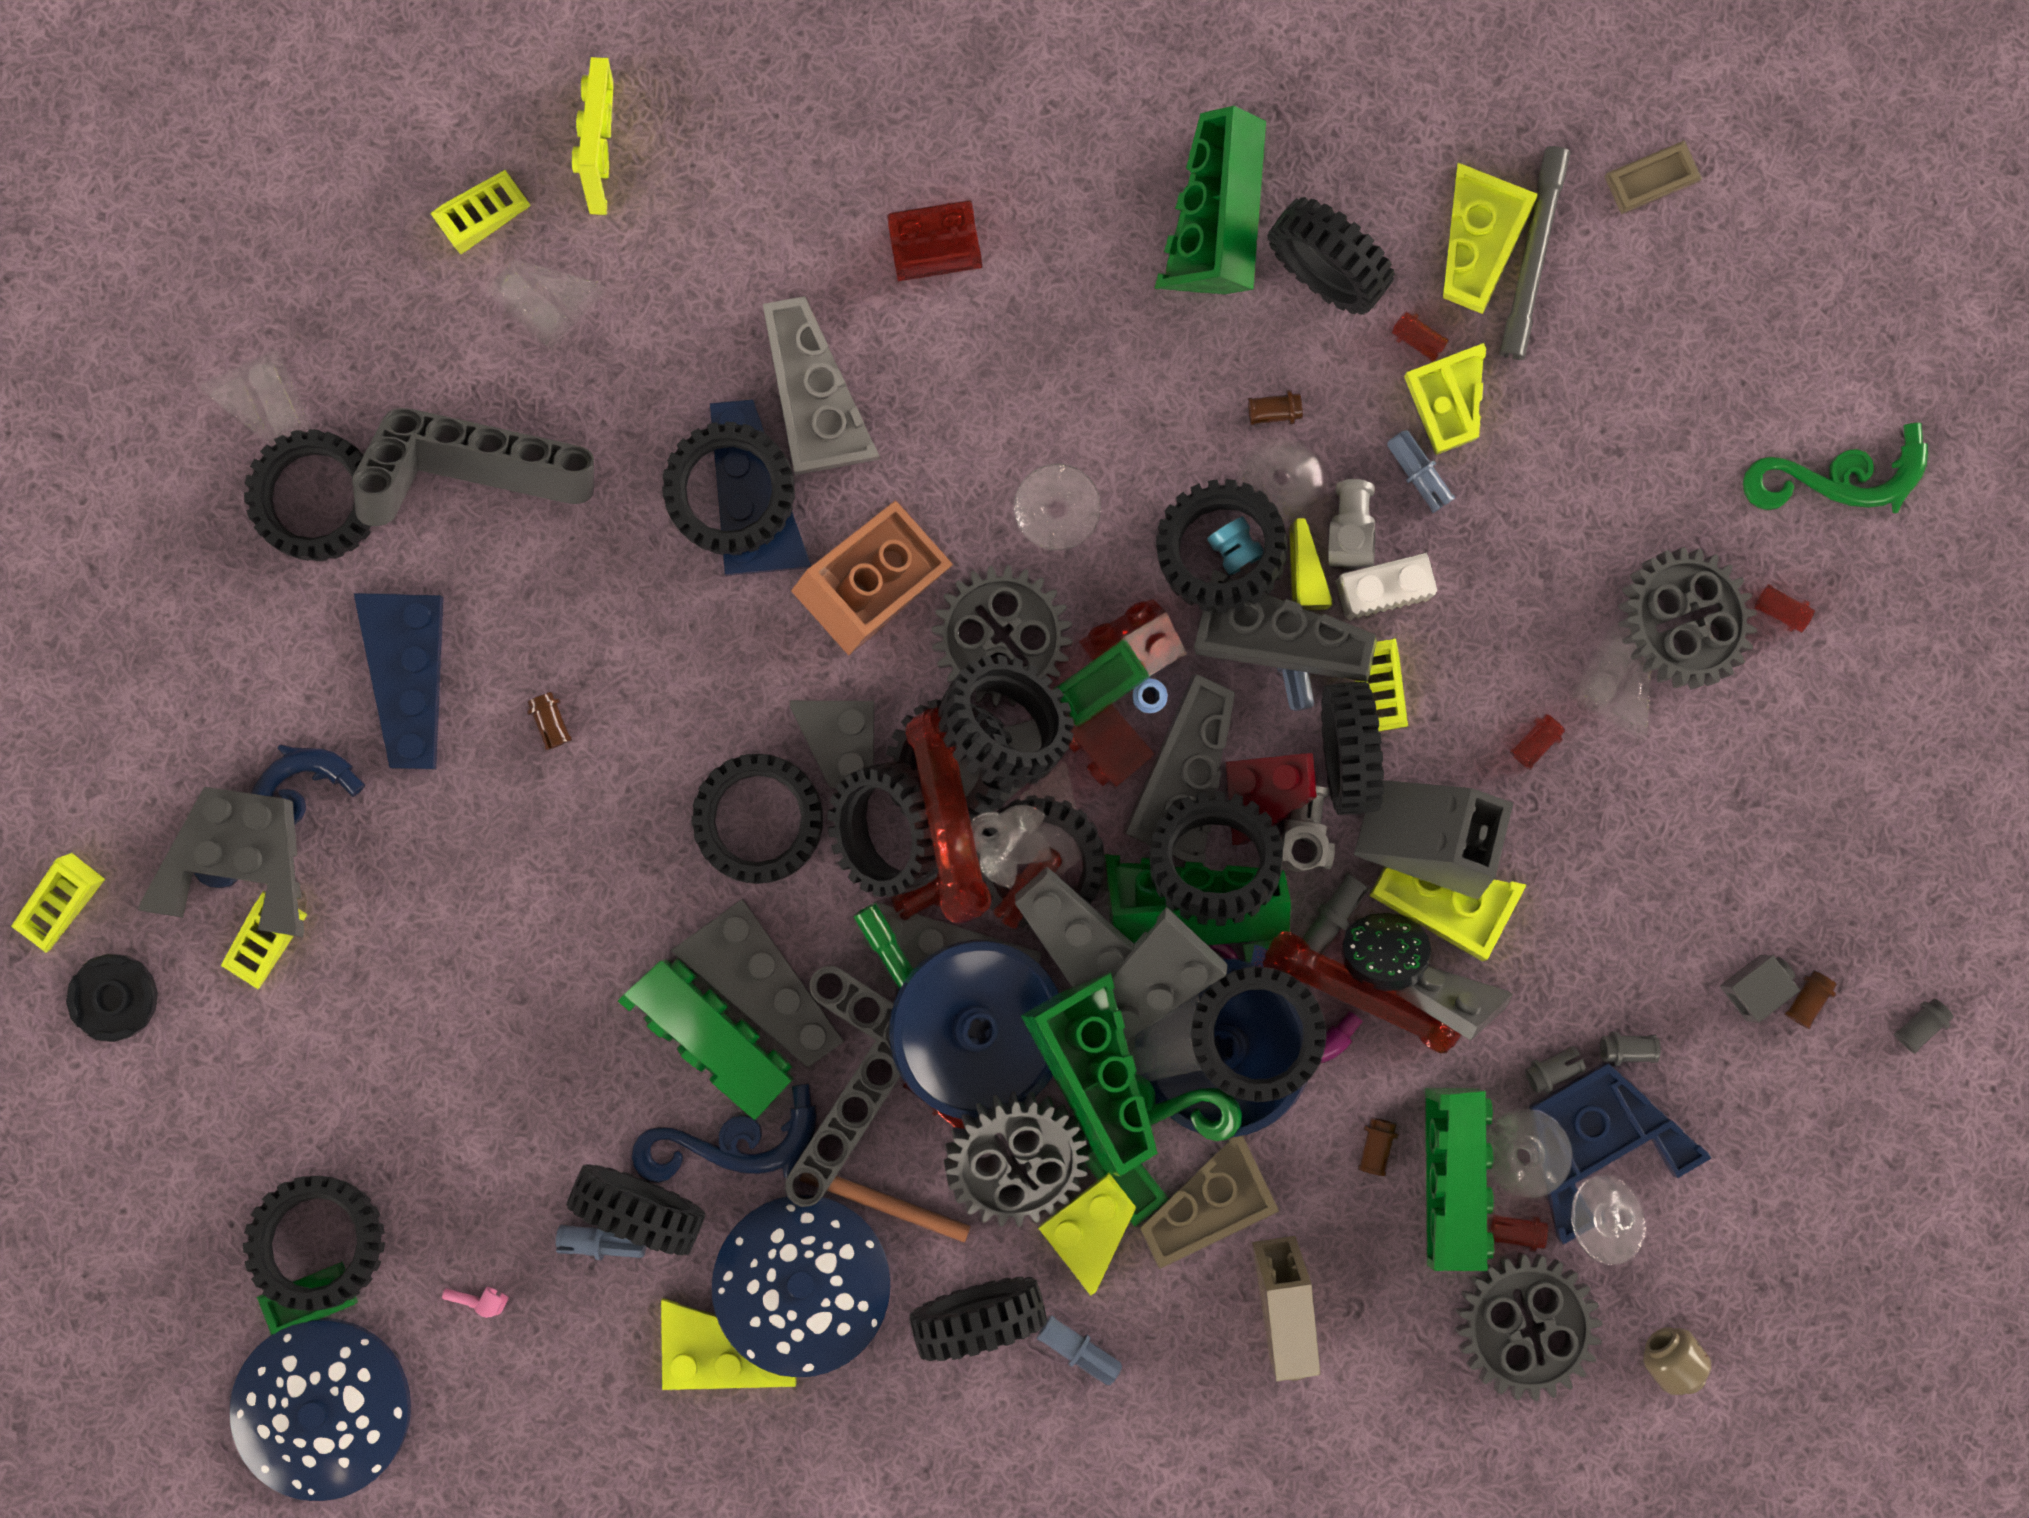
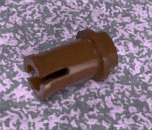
M1286 390V395L1248 398L1251 426L1287 420L1289 424H1294L1295 420L1303 419L1300 393L1292 394L1291 390Z
M552 692L527 701L530 709L526 712L528 715H533L546 751L572 741V737L567 731L557 706L561 703L560 699H554Z
M1813 970L1810 977L1804 976L1803 981L1806 983L1789 1010L1785 1012L1787 1017L1807 1029L1811 1028V1024L1828 998L1836 996L1834 989L1837 983Z
M1371 1117L1370 1124L1364 1127V1130L1368 1133L1358 1170L1377 1176H1386L1393 1138L1398 1139L1399 1133L1395 1132L1396 1123Z

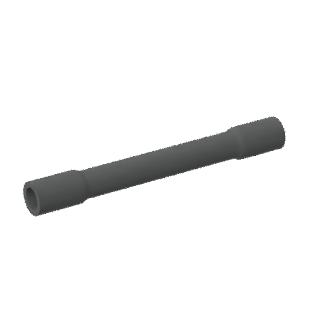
M1549 146L1544 151L1537 183V199L1512 309L1506 321L1499 355L1503 357H1509V353L1513 354L1512 359L1524 360L1526 356L1538 287L1559 194L1563 189L1571 154L1568 149L1563 147Z

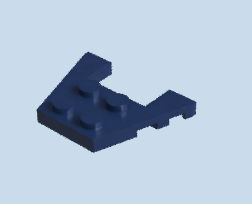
M1604 1062L1529 1106L1557 1239L1563 1245L1598 1225L1575 1184L1647 1141L1652 1140L1672 1176L1676 1178L1712 1159L1710 1154L1701 1145H1698L1685 1134L1684 1130L1673 1120L1667 1118L1646 1096L1609 1063Z

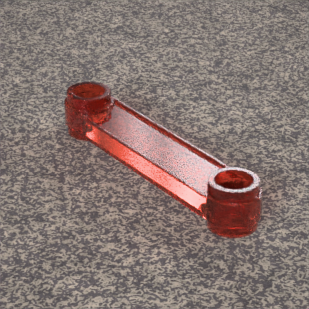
M939 707L927 709L913 717L907 723L906 736L908 742L914 748L943 891L940 896V906L948 920L953 923H965L982 916L990 908L991 894L981 876L958 761L952 756L955 752V746L947 748L943 741L947 733L940 732L938 723L941 717H938Z
M1280 932L1278 937L1272 940L1265 952V958L1262 962L1264 967L1283 971L1303 983L1418 1035L1419 1039L1428 1048L1438 1053L1445 1054L1449 1052L1451 1048L1455 1047L1462 1036L1457 1031L1396 994L1397 990L1373 989L1374 984L1367 983L1364 980L1363 984L1358 982L1350 975L1343 964L1311 950L1306 941L1294 933Z

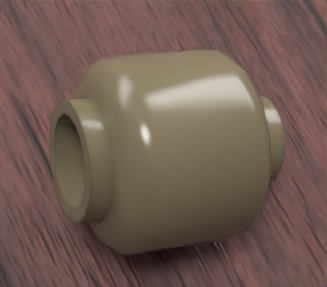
M1665 1327L1657 1330L1648 1338L1645 1345L1643 1363L1663 1391L1671 1395H1685L1696 1393L1704 1387L1711 1372V1359L1690 1331L1683 1328Z

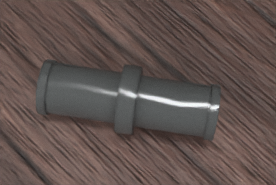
M1347 873L1345 879L1328 903L1319 906L1317 911L1320 914L1303 938L1298 941L1297 945L1320 961L1321 956L1340 929H1347L1350 924L1347 921L1370 889Z

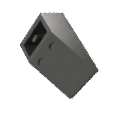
M1382 780L1384 794H1382L1383 802L1381 809L1364 814L1353 855L1479 900L1496 877L1513 803L1473 788Z

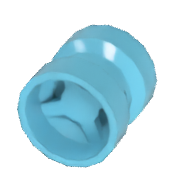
M1244 516L1228 523L1207 538L1212 549L1220 552L1224 559L1222 565L1229 576L1239 572L1240 568L1249 562L1252 564L1259 560L1264 552L1260 542L1253 541L1250 536V526Z

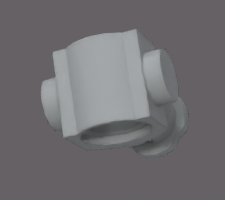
M1347 479L1338 482L1335 492L1340 496L1339 514L1334 516L1330 522L1329 566L1345 567L1349 570L1374 566L1375 520L1369 516L1370 497L1375 493V486L1373 483L1361 479Z
M1316 786L1317 798L1300 809H1294L1291 819L1284 820L1283 832L1280 835V841H1282L1283 846L1282 864L1291 871L1305 872L1313 868H1332L1335 844L1329 843L1326 837L1327 826L1321 824L1324 798L1329 797L1330 793L1328 788ZM1296 840L1307 842L1312 849V856L1307 864L1297 862L1292 855V846Z

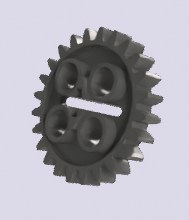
M1685 547L1673 551L1672 554L1667 550L1656 555V559L1653 557L1643 562V569L1637 570L1630 575L1634 583L1622 589V592L1631 599L1618 605L1620 610L1629 613L1627 619L1618 622V626L1630 628L1631 632L1630 635L1622 640L1623 644L1635 643L1637 649L1632 653L1631 659L1634 660L1640 657L1646 659L1642 670L1644 673L1657 668V682L1659 683L1667 681L1672 677L1673 688L1685 686L1687 683L1690 690L1704 686V684L1710 686L1720 682V678L1723 679L1733 675V668L1746 662L1741 653L1753 649V645L1745 639V636L1757 632V628L1747 624V619L1757 615V611L1746 609L1744 605L1745 602L1753 597L1752 593L1740 594L1738 588L1744 582L1743 577L1732 581L1729 575L1733 566L1729 564L1720 569L1717 568L1718 555L1716 554L1703 561L1702 549L1694 550L1689 554ZM1695 583L1703 590V600L1695 592ZM1658 597L1665 605V613L1658 606ZM1714 604L1719 607L1718 612L1695 621H1690L1661 633L1656 630L1657 625ZM1711 623L1719 631L1718 640L1711 633ZM1673 638L1678 640L1681 647V653H1679L1675 649L1673 644Z
M1010 565L1006 566L1003 577H997L994 568L988 566L987 579L982 580L975 571H972L971 580L973 585L967 587L958 580L956 587L960 595L955 597L950 594H944V600L950 606V609H936V616L945 622L944 625L932 627L931 631L933 634L943 637V641L932 645V648L935 652L946 653V656L937 665L939 668L952 667L953 670L947 677L949 684L953 682L970 662L974 660L978 662L981 657L990 656L992 659L997 655L1006 656L1009 661L1015 658L1003 642H999L996 645L992 643L994 631L976 612L978 606H982L1000 630L1004 631L1007 628L1012 630L1010 634L1011 643L1027 659L1028 666L1031 664L1039 669L1036 677L1041 679L1047 675L1054 679L1060 678L1061 674L1054 667L1055 662L1061 664L1068 663L1069 658L1060 652L1059 649L1072 646V639L1061 636V632L1072 628V622L1059 621L1058 617L1067 610L1066 604L1052 605L1053 600L1057 596L1056 589L1045 594L1041 592L1044 578H1039L1031 585L1027 582V569H1024L1017 579L1012 578ZM1000 596H1010L1016 601L1017 610L1014 614L1003 617L994 612L992 608L993 602ZM967 623H975L982 627L984 636L980 642L969 645L960 639V629ZM1033 628L1041 631L1045 637V644L1038 650L1026 649L1020 641L1024 631ZM993 691L976 692V703L980 704L985 695L989 694L992 695L993 706L998 707L1001 696L1006 695ZM1007 696L1011 706L1015 707L1016 701Z
M1013 1091L1010 1094L1009 1103L1003 1104L1000 1098L994 1095L992 1108L987 1109L981 1103H977L978 1116L974 1118L963 1114L962 1119L965 1129L952 1128L951 1132L954 1142L945 1144L948 1158L943 1159L948 1186L950 1190L954 1191L957 1203L965 1202L969 1215L980 1210L982 1222H987L995 1214L997 1215L999 1226L1003 1227L1008 1217H1014L1017 1227H1021L1026 1215H1030L1035 1223H1038L1040 1220L1039 1211L1044 1209L1054 1216L1056 1211L1053 1203L1059 1201L1068 1205L1070 1200L1067 1190L1080 1191L1081 1187L1077 1177L1087 1176L1084 1162L1089 1160V1155L1085 1146L1087 1142L1083 1130H1080L1075 1116L1069 1117L1065 1105L1062 1104L1054 1109L1052 1099L1049 1096L1043 1099L1040 1104H1037L1034 1092H1030L1024 1102H1019L1016 1092ZM1031 1130L1024 1135H1017L1021 1131ZM996 1133H1001L1005 1137L1014 1156H1008L1004 1142L1000 1140ZM992 1153L991 1156L980 1158L981 1155ZM1018 1162L1020 1164L1025 1163L1028 1176L1037 1185L1032 1186L1029 1184ZM1045 1162H1052L1046 1166H1040ZM1015 1184L1013 1187L1004 1188L1007 1185Z
M1522 1252L1518 1253L1516 1265H1513L1507 1257L1501 1256V1270L1497 1271L1487 1264L1488 1271L1486 1273L1488 1278L1485 1281L1475 1276L1471 1277L1473 1284L1478 1288L1476 1292L1462 1291L1461 1293L1470 1302L1469 1308L1456 1309V1313L1467 1320L1466 1324L1455 1327V1332L1461 1336L1468 1337V1340L1458 1346L1459 1350L1464 1354L1474 1353L1466 1364L1471 1370L1483 1367L1478 1378L1484 1384L1491 1382L1495 1378L1494 1390L1502 1395L1510 1385L1511 1396L1516 1400H1520L1524 1390L1527 1389L1530 1398L1538 1401L1541 1388H1544L1551 1397L1555 1398L1557 1397V1383H1562L1569 1390L1573 1388L1569 1377L1573 1372L1585 1378L1586 1373L1580 1366L1582 1360L1596 1361V1358L1587 1349L1588 1345H1599L1602 1340L1591 1334V1329L1603 1325L1602 1321L1589 1316V1313L1597 1309L1599 1305L1592 1299L1583 1300L1591 1290L1590 1287L1585 1283L1574 1286L1579 1274L1572 1269L1562 1274L1563 1263L1554 1259L1546 1268V1257L1538 1253L1532 1265L1527 1255ZM1548 1287L1551 1292L1549 1303L1543 1308H1535L1533 1306L1535 1292L1540 1288ZM1515 1289H1519L1521 1292V1301L1526 1315L1538 1323L1532 1326V1333L1544 1358L1541 1364H1537L1535 1347L1531 1338L1520 1331L1526 1327V1322L1521 1309L1515 1301L1513 1295ZM1499 1302H1507L1510 1309L1508 1317L1499 1323L1492 1322V1308ZM1563 1330L1566 1336L1564 1345L1558 1350H1549L1547 1343L1549 1336L1555 1331ZM1514 1345H1523V1359L1515 1365H1508L1505 1357L1509 1348Z

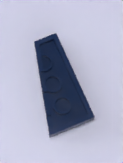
M753 399L710 403L712 423L717 422L718 425L725 424V421L735 422L737 425H743L744 423L753 426L757 431L761 430L765 433ZM735 447L714 450L721 530L743 529L757 521L768 507L772 493L770 473L764 462L750 451ZM793 512L787 518L785 527L781 532L778 531L774 535V539L770 543H764L759 546L758 550L751 553L746 551L742 552V555L733 556L731 554H724L725 575L732 576L810 568L811 563Z
M353 593L389 768L436 770L443 597L441 595Z

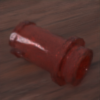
M1405 311L1391 331L1392 334L1397 336L1395 341L1398 343L1404 341L1426 356L1429 361L1434 362L1439 356L1438 353H1441L1447 345L1449 339L1418 319V313L1415 312L1411 315Z
M1770 584L1764 588L1754 609L1760 610L1788 625L1787 630L1790 632L1797 630L1802 633L1815 613V610L1809 607V601L1804 600L1801 603L1773 588Z
M1545 714L1541 719L1536 717L1534 720L1535 726L1515 748L1510 750V754L1528 770L1534 767L1536 762L1555 742L1560 744L1563 741L1561 736L1564 734L1565 729L1548 714Z
M937 873L938 877L927 885L904 894L892 896V904L896 913L904 909L899 914V917L903 920H908L911 916L932 905H944L946 898L950 896V888L946 879Z
M1493 1214L1491 1231H1493L1494 1243L1529 1247L1530 1252H1536L1537 1248H1546L1548 1223L1540 1222L1539 1217L1534 1216L1532 1220H1525Z

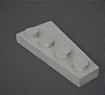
M806 297L763 304L795 475L880 460L877 449L870 438Z

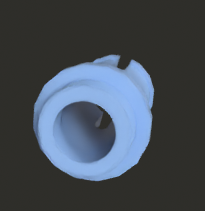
M1149 678L1134 688L1132 700L1137 709L1143 713L1151 714L1160 711L1165 706L1168 694L1165 686L1160 681ZM1144 690L1153 692L1155 696L1154 704H1148L1143 700L1142 693Z

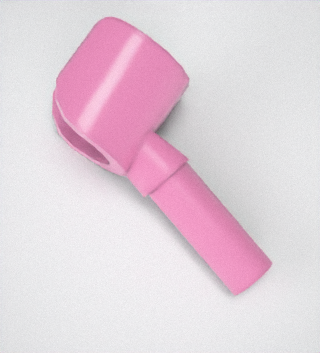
M491 1287L485 1288L481 1298L447 1288L442 1295L444 1300L474 1308L477 1314L485 1318L501 1314L509 1297L503 1293L500 1296L496 1295L497 1290Z

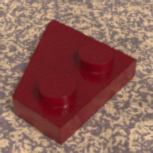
M1311 753L1226 762L1229 800H1232L1233 795L1237 794L1243 796V805L1245 806L1250 801H1253L1259 805L1260 815L1266 811L1272 818V826L1287 818L1288 813L1294 809H1300L1317 798L1314 759ZM1231 828L1232 845H1245L1251 841L1244 833Z

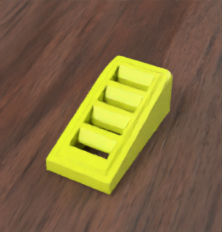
M506 170L447 201L430 214L456 250L463 254L531 205ZM502 186L513 203L505 206L494 190ZM488 196L498 210L492 215L489 214L480 201ZM471 206H474L483 219L476 224L466 211ZM458 215L467 226V229L462 232L458 230L452 221Z
M1297 518L1289 527L1292 601L1301 604L1305 610H1325L1332 606V597L1306 519Z
M1396 639L1378 641L1374 657L1385 655L1387 663L1372 665L1370 675L1389 672L1390 680L1371 683L1369 686L1372 693L1392 690L1393 698L1375 701L1376 710L1395 707L1396 711L1394 716L1378 718V730L1385 731L1408 727Z
M73 853L57 858L11 927L45 953L49 952L105 879ZM56 886L72 897L69 902L53 891ZM44 901H47L61 912L58 918L42 906ZM34 914L52 926L48 933L30 920ZM36 929L47 934L46 937L42 935L40 932H38Z
M263 891L255 902L221 964L222 967L257 989L261 987L293 938L291 935L273 933L276 937L272 942L256 932L260 923L266 891ZM298 909L299 920L304 921L307 914ZM250 939L268 950L265 957L246 946ZM241 953L260 965L256 972L237 961Z

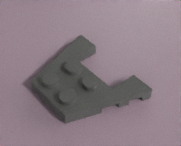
M204 787L142 898L138 910L183 918L193 873L267 884V890L258 930L303 937L304 922L299 920L297 901L301 899L300 883L296 882L293 858L297 856L293 802L284 798Z

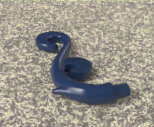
M281 744L278 746V750L284 756L275 760L262 773L254 785L251 794L273 797L276 788L285 779L300 772H315L312 776L314 781L329 779L334 785L339 783L352 797L359 794L365 787V784L351 771L353 766L334 752L320 748H297ZM281 789L278 792L281 798L293 802L294 824L296 825L305 814V799L298 791ZM193 873L201 883L212 888L229 887L238 881L236 879Z
M809 1084L792 1086L794 1107L790 1108L791 1118L781 1126L782 1132L788 1131L780 1144L766 1152L747 1154L738 1149L737 1143L740 1139H745L749 1144V1148L754 1149L760 1143L762 1137L761 1125L757 1120H753L748 1115H739L732 1117L723 1124L719 1132L720 1147L674 1128L656 1127L647 1129L638 1137L633 1145L631 1156L633 1166L638 1174L648 1181L659 1183L669 1180L681 1167L683 1154L680 1151H675L673 1158L668 1163L660 1164L652 1158L651 1147L659 1140H671L721 1168L748 1174L774 1172L782 1168L784 1178L787 1179L812 1140L816 1129L817 1111L816 1105L811 1104Z

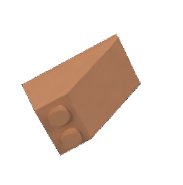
M895 500L807 569L791 592L848 655H851L953 564Z

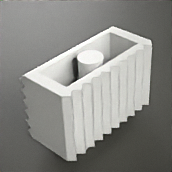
M1427 553L1345 573L1336 580L1345 618L1350 621L1355 617L1359 619L1363 615L1369 616L1371 613L1376 615L1379 611L1385 612L1396 607L1402 608L1404 605L1410 606L1412 603L1418 604L1422 600L1426 602L1437 592Z

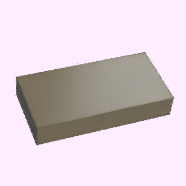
M1685 140L1610 171L1604 176L1621 215L1702 180Z

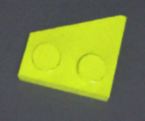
M1484 343L1416 368L1404 375L1435 455L1475 441L1479 437L1481 418L1479 406L1483 394V383H1481L1483 359L1486 357Z
M1107 1173L1070 1201L1068 1205L1058 1210L1054 1216L1044 1221L1038 1229L1092 1296L1096 1293L1136 1206L1110 1173Z

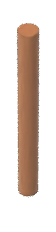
M802 1173L801 1182L819 1188L818 1180L813 1174ZM839 1176L835 1177L827 1189L830 1193L964 1243L971 1227L965 1223Z

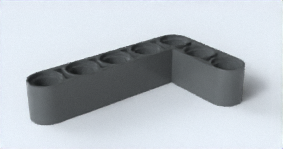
M398 408L384 416L352 479L357 519L369 526L386 525L395 518L418 470L568 504H580L588 501L594 494V457L588 449L578 445L415 409Z
M834 966L822 967L812 975L810 980L812 997L819 1004L876 1041L788 1175L785 1183L787 1196L794 1204L801 1207L812 1206L824 1196L901 1076L893 1059L889 1037L890 1018L894 1004ZM827 974L837 975L843 983L841 993L834 999H825L818 991L819 980ZM863 998L874 999L880 1007L878 1018L871 1023L860 1022L854 1014L856 1003ZM884 1059L891 1065L893 1075L887 1083L877 1085L869 1080L867 1068L873 1060ZM860 1097L867 1103L868 1114L864 1120L852 1122L844 1116L843 1105L848 1098ZM835 1135L842 1140L843 1153L839 1158L829 1160L820 1154L818 1144L823 1136ZM801 1173L813 1174L819 1183L818 1192L811 1197L800 1196L794 1188V1181L797 1175Z

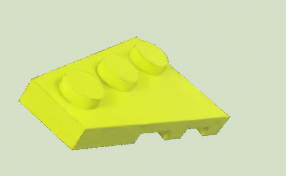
M591 57L589 75H582L581 97L582 101L585 102L584 111L578 110L576 129L577 135L581 139L580 146H573L572 170L573 173L580 174L589 214L607 215V200L605 199L601 178H609L608 143L605 138H611L613 78L608 58Z
M1457 163L1443 293L1444 299L1483 314L1536 202L1537 193Z
M1384 866L1369 896L1483 962L1488 960L1526 884L1493 880L1479 900Z
M662 1298V1390L796 1387L797 1377L770 1373L752 1364L739 1354L724 1335L716 1314L697 1310Z

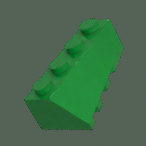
M1234 105L1200 113L1186 169L1191 172L1190 178L1183 193L1179 192L1175 209L1181 211L1175 235H1168L1164 252L1169 254L1166 274L1158 273L1155 289L1224 295L1253 290L1266 132L1265 120Z
M1105 854L1110 923L1134 944L1144 932L1148 933L1157 923V917L1166 907L1207 945L1290 939L1291 899L1284 870H1281L1279 883L1276 891L1272 894L1271 900L1266 906L1261 904L1257 914L1251 917L1246 913L1244 921L1234 924L1232 918L1227 919L1226 926H1216L1215 919H1208L1207 925L1197 924V916L1192 915L1187 920L1180 916V909L1178 907L1172 911L1166 905L1165 897H1159L1156 892L1155 883L1152 882L1150 858L1142 857L1141 864H1120V855ZM1186 861L1185 868L1175 867L1177 874L1186 884L1203 892L1226 893L1243 888L1253 880L1259 869L1227 865L1223 871L1204 867L1203 863Z
M667 959L659 961L623 994L618 1002L629 1012L635 1005L647 1014L644 1020L647 1022L646 1026L653 1033L669 1042L675 1039L680 1044L677 1047L680 1056L701 1072L707 1069L712 1074L709 1078L711 1083L753 1120H756L794 1079L788 1072L793 1066L775 1049L768 1054L758 1045L756 1041L760 1038V1035L743 1019H740L737 1024L724 1013L728 1005L710 989L705 994L702 993L692 983L696 977L695 974L681 961L676 959L672 964Z
M1108 972L1058 993L1024 1013L1021 1017L1105 1172L1120 1177L1155 1156L1158 1152L1144 1098L1139 1093L1135 1077L1137 1071L1134 1059L1129 1054L1123 1031L1125 1025L1122 1013L1117 1008L1113 989H1115L1111 973Z
M1425 1088L1427 1266L1434 1271H1488L1487 1259H1493L1494 1257L1492 1232H1487V1214L1493 1213L1494 1197L1492 1188L1487 1187L1486 1169H1492L1493 1167L1492 1144L1486 1143V1125L1492 1124L1493 1107L1491 1099L1486 1098V1091L1479 1088Z

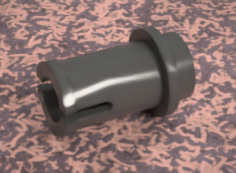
M1935 998L1929 1003L1926 1001L1921 1003L1920 1005L1923 1009L1894 1034L1913 1054H1916L1942 1028L1948 1030L1951 1027L1949 1022L1954 1018L1953 1014Z
M1613 1031L1610 1032L1609 1036L1601 1038V1058L1603 1062H1610L1613 1067L1620 1066L1622 1062L1657 1063L1661 1053L1659 1038H1656V1034L1649 1036H1620L1619 1032Z
M1570 1046L1567 1050L1541 1062L1538 1060L1531 1061V1067L1525 1069V1074L1533 1090L1536 1093L1541 1091L1546 1093L1552 1092V1086L1585 1072L1586 1066L1583 1059L1568 1066L1565 1065L1566 1062L1580 1055L1578 1050L1574 1046Z

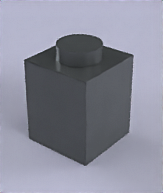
M1759 955L1720 985L1744 1019L1757 1023L1761 1022L1800 992V989L1793 981L1796 975L1792 968L1781 957L1775 958L1774 955Z

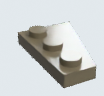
M1238 1136L1233 1137L1140 1229L1159 1269L1279 1212V1209L1244 1137Z

